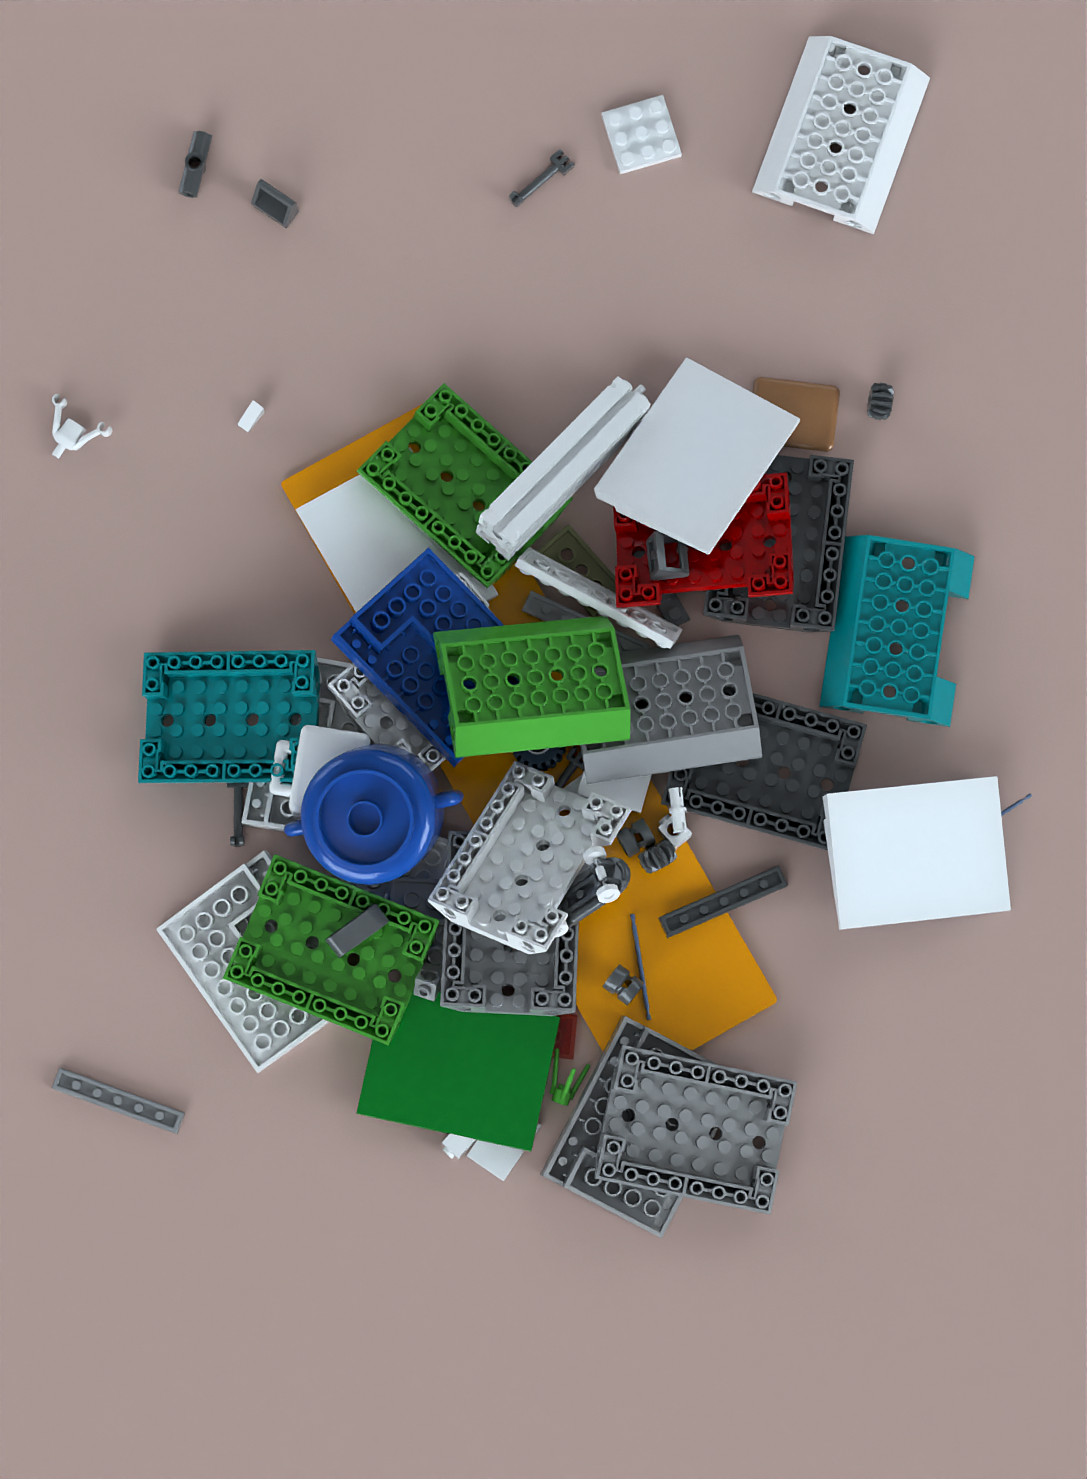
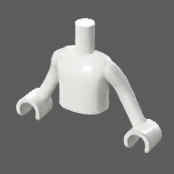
M55 394L52 397V402L55 405L52 434L58 443L52 455L59 459L65 449L75 451L80 449L86 442L99 434L104 437L112 434L111 426L106 431H102L105 427L104 422H100L97 429L86 435L84 433L87 430L69 418L60 428L61 412L67 406V400L64 398L60 403H57L60 395Z

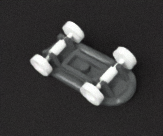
M601 846L591 847L584 852L585 863L590 865V868L576 876L557 909L568 913V917L555 937L564 935L573 925L606 903L612 902L619 897L630 882L631 873L626 862L616 857L606 858L605 849Z

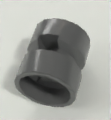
M643 818L632 823L630 829L625 827L616 835L628 858L638 854L641 847L646 849L656 843L651 830ZM635 833H638L641 838L638 842L634 837Z
M619 964L602 987L611 994H618L617 999L628 1006L645 983L636 976H629L630 971ZM624 983L627 985V989L622 987Z

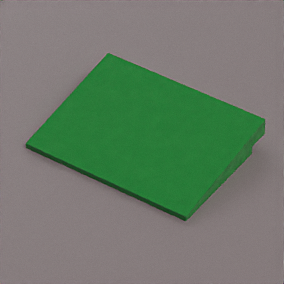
M413 991L400 1025L389 1046L372 1040L356 1114L532 1152L555 1049L560 1017L461 1012L441 1007V992H439L435 1001L413 995Z

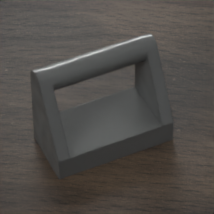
M260 179L258 181L251 205L287 229L299 212L297 202L264 180Z
M654 531L646 540L650 580L658 581L688 577L690 574L687 545L659 531ZM678 543L680 568L666 567L664 544Z

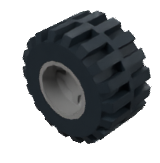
M566 746L513 752V755L517 762L537 770H543L544 772L548 771L547 769L550 767L552 769L556 767L557 762H561L562 756L566 752Z

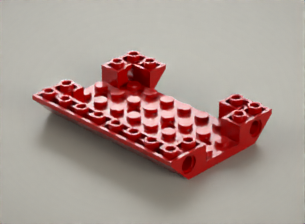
M787 472L763 475L709 555L687 545L690 574L688 577L658 581L650 580L646 540L657 530L616 512L613 506L617 543V566H615L616 608L660 605L662 594L739 587H748V597L793 594L794 570L791 507ZM768 539L776 541L772 547H766L764 542ZM678 543L664 544L666 567L680 568L679 554L677 553ZM724 543L732 544L731 549L727 551L721 550L720 547ZM637 550L645 552L641 558H635L633 554Z

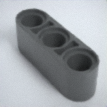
M374 903L331 934L325 941L337 957L340 958L381 929L389 920L378 905Z

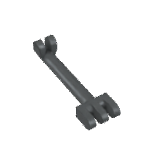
M561 149L550 157V161L553 163L552 166L519 194L513 191L509 195V199L515 207L522 204L528 196L558 171L565 175L574 168L575 164L573 162L564 166L569 161L567 155L559 160L564 153Z
M573 746L565 757L570 763L555 783L557 787L563 788L577 767L584 771L581 751L576 757L574 756L578 749L576 746Z
M227 783V788H234V836H230V845L234 847L244 846L243 825L241 823L243 817V788H248L249 783Z

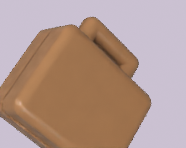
M759 377L754 381L753 393L800 418L799 424L783 447L824 452L832 450L840 391L836 386Z

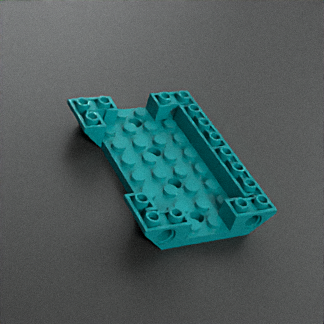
M872 535L845 536L835 629L830 631L819 707L861 714L864 711L907 717L906 721L950 727L956 683L937 677L948 596L969 599L975 556L956 548ZM910 558L914 561V567L906 569L903 567L902 561ZM898 601H905L908 604V610L905 612L898 611L896 603ZM891 644H899L902 652L898 655L892 654L889 649ZM891 686L895 689L896 694L894 697L888 698L884 695L883 689Z

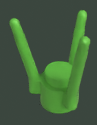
M556 1048L552 1086L549 1093L553 1094L552 1101L568 1106L570 1100L573 1101L575 1092L586 1076L590 1064L585 1066L573 1088L570 1085L576 1072L575 1068H572L566 1084H559L557 1087L559 1048Z

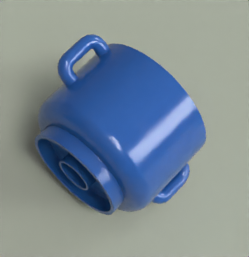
M370 744L338 755L317 771L304 793L301 805V819L286 824L284 832L289 837L303 835L315 859L338 878L357 884H381L406 874L430 853L438 841L443 827L444 808L459 804L463 800L464 795L460 790L442 792L437 779L429 767L409 751L392 745Z

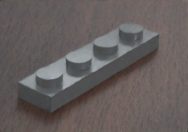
M637 550L633 554V556L635 558H641L644 556L645 552L643 550ZM676 593L662 594L661 604L657 605L666 621L676 626L690 621V617Z

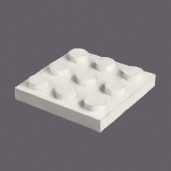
M663 95L602 112V119L620 174L682 156Z

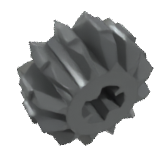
M874 383L871 386L867 404V414L869 417L876 420H886L890 416L894 399L892 385Z
M662 840L643 850L638 858L642 868L647 873H653L676 860L677 854L670 841Z

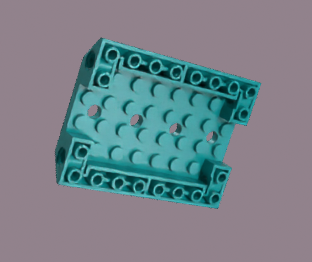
M316 651L144 653L142 696L147 699L145 739H140L138 783L271 782V774L275 777L285 774L284 778H280L279 782H293L301 729L306 725L319 726L320 672ZM295 714L301 715V722L298 725L291 724V718ZM210 715H215L216 722L213 726L206 725V719ZM258 715V723L250 726L248 723L249 717ZM173 716V724L165 727L163 723L165 717ZM280 740L290 741L289 751H291V755H288V759L283 760V763H286L285 769L279 763L273 764L275 762L276 744ZM280 766L281 771L279 774H274V767Z

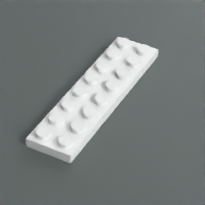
M530 547L518 558L515 564L523 574L533 575L542 584L551 585L557 588L561 594L576 598L581 605L590 606L596 609L600 615L615 619L620 626L632 628L639 636L654 640L662 648L671 649L683 631L680 627L640 606L616 608V593Z

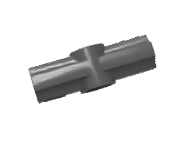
M193 132L179 188V194L185 197L197 198L202 176L206 171V160L212 140V135L206 132ZM194 161L201 162L200 166L192 168L190 165Z

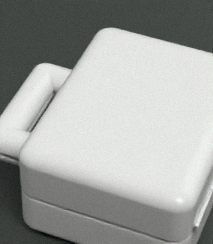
M312 725L304 726L301 729L299 745L297 747L292 784L279 782L280 778H284L285 774L280 777H275L271 774L270 792L274 795L290 797L289 808L292 815L301 817L304 793L317 771L338 755L354 748L370 745L369 736L359 732ZM280 740L276 744L275 762L273 764L279 763L285 769L286 763H283V760L288 759V755H291V751H289L290 741ZM276 766L273 769L274 774H279L281 771L280 766Z

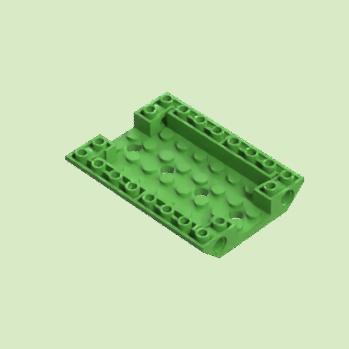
M445 383L415 411L413 418L389 442L385 441L357 470L363 478L486 588L497 582L516 563L518 558L544 534L573 500L570 497L515 552L509 561L495 550L496 546L491 542L488 544L476 533L480 515L489 509V506L532 461ZM416 444L419 446L420 451L413 453L409 450L408 446ZM449 473L452 476V480L450 482L443 481L441 474ZM481 502L484 505V510H475L473 503Z
M606 616L433 632L440 675L445 676L450 704L448 721L455 758L630 739V705L615 629ZM600 667L604 669L606 675L598 676L595 674L594 669ZM559 672L562 675V680H554L551 677V673ZM515 676L519 683L512 685L508 682L507 678ZM470 680L475 684V688L467 689L463 682Z
M274 854L257 894L259 899L243 937H240L223 979L389 1046L414 991L415 978L428 957L440 920ZM376 903L389 922L338 958L325 940ZM270 920H274L278 924L277 930L272 933L267 932L265 928L266 923ZM310 937L318 938L319 945L317 948L309 949L306 942ZM352 953L360 956V962L355 966L349 965L347 961L348 956ZM392 970L400 971L401 979L398 982L394 983L389 980V973Z

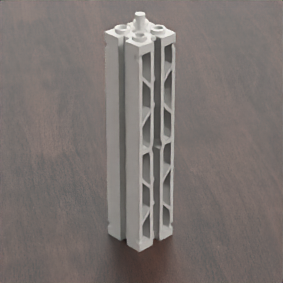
M617 376L612 381V384L608 385L489 506V509L480 515L476 533L488 544L491 542L496 546L495 550L509 561L515 552L633 434L651 405L647 397L643 395L646 391L645 387L640 384L632 392L631 384Z

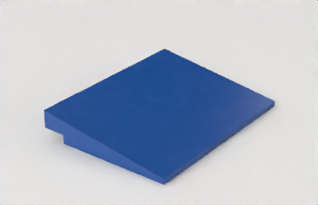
M428 547L333 634L331 641L453 767L465 758H455L448 721L450 704L445 676L440 675L433 632L503 626L504 624ZM515 676L507 678L508 682L512 685L519 683ZM466 680L463 682L467 689L475 688V684L472 681Z

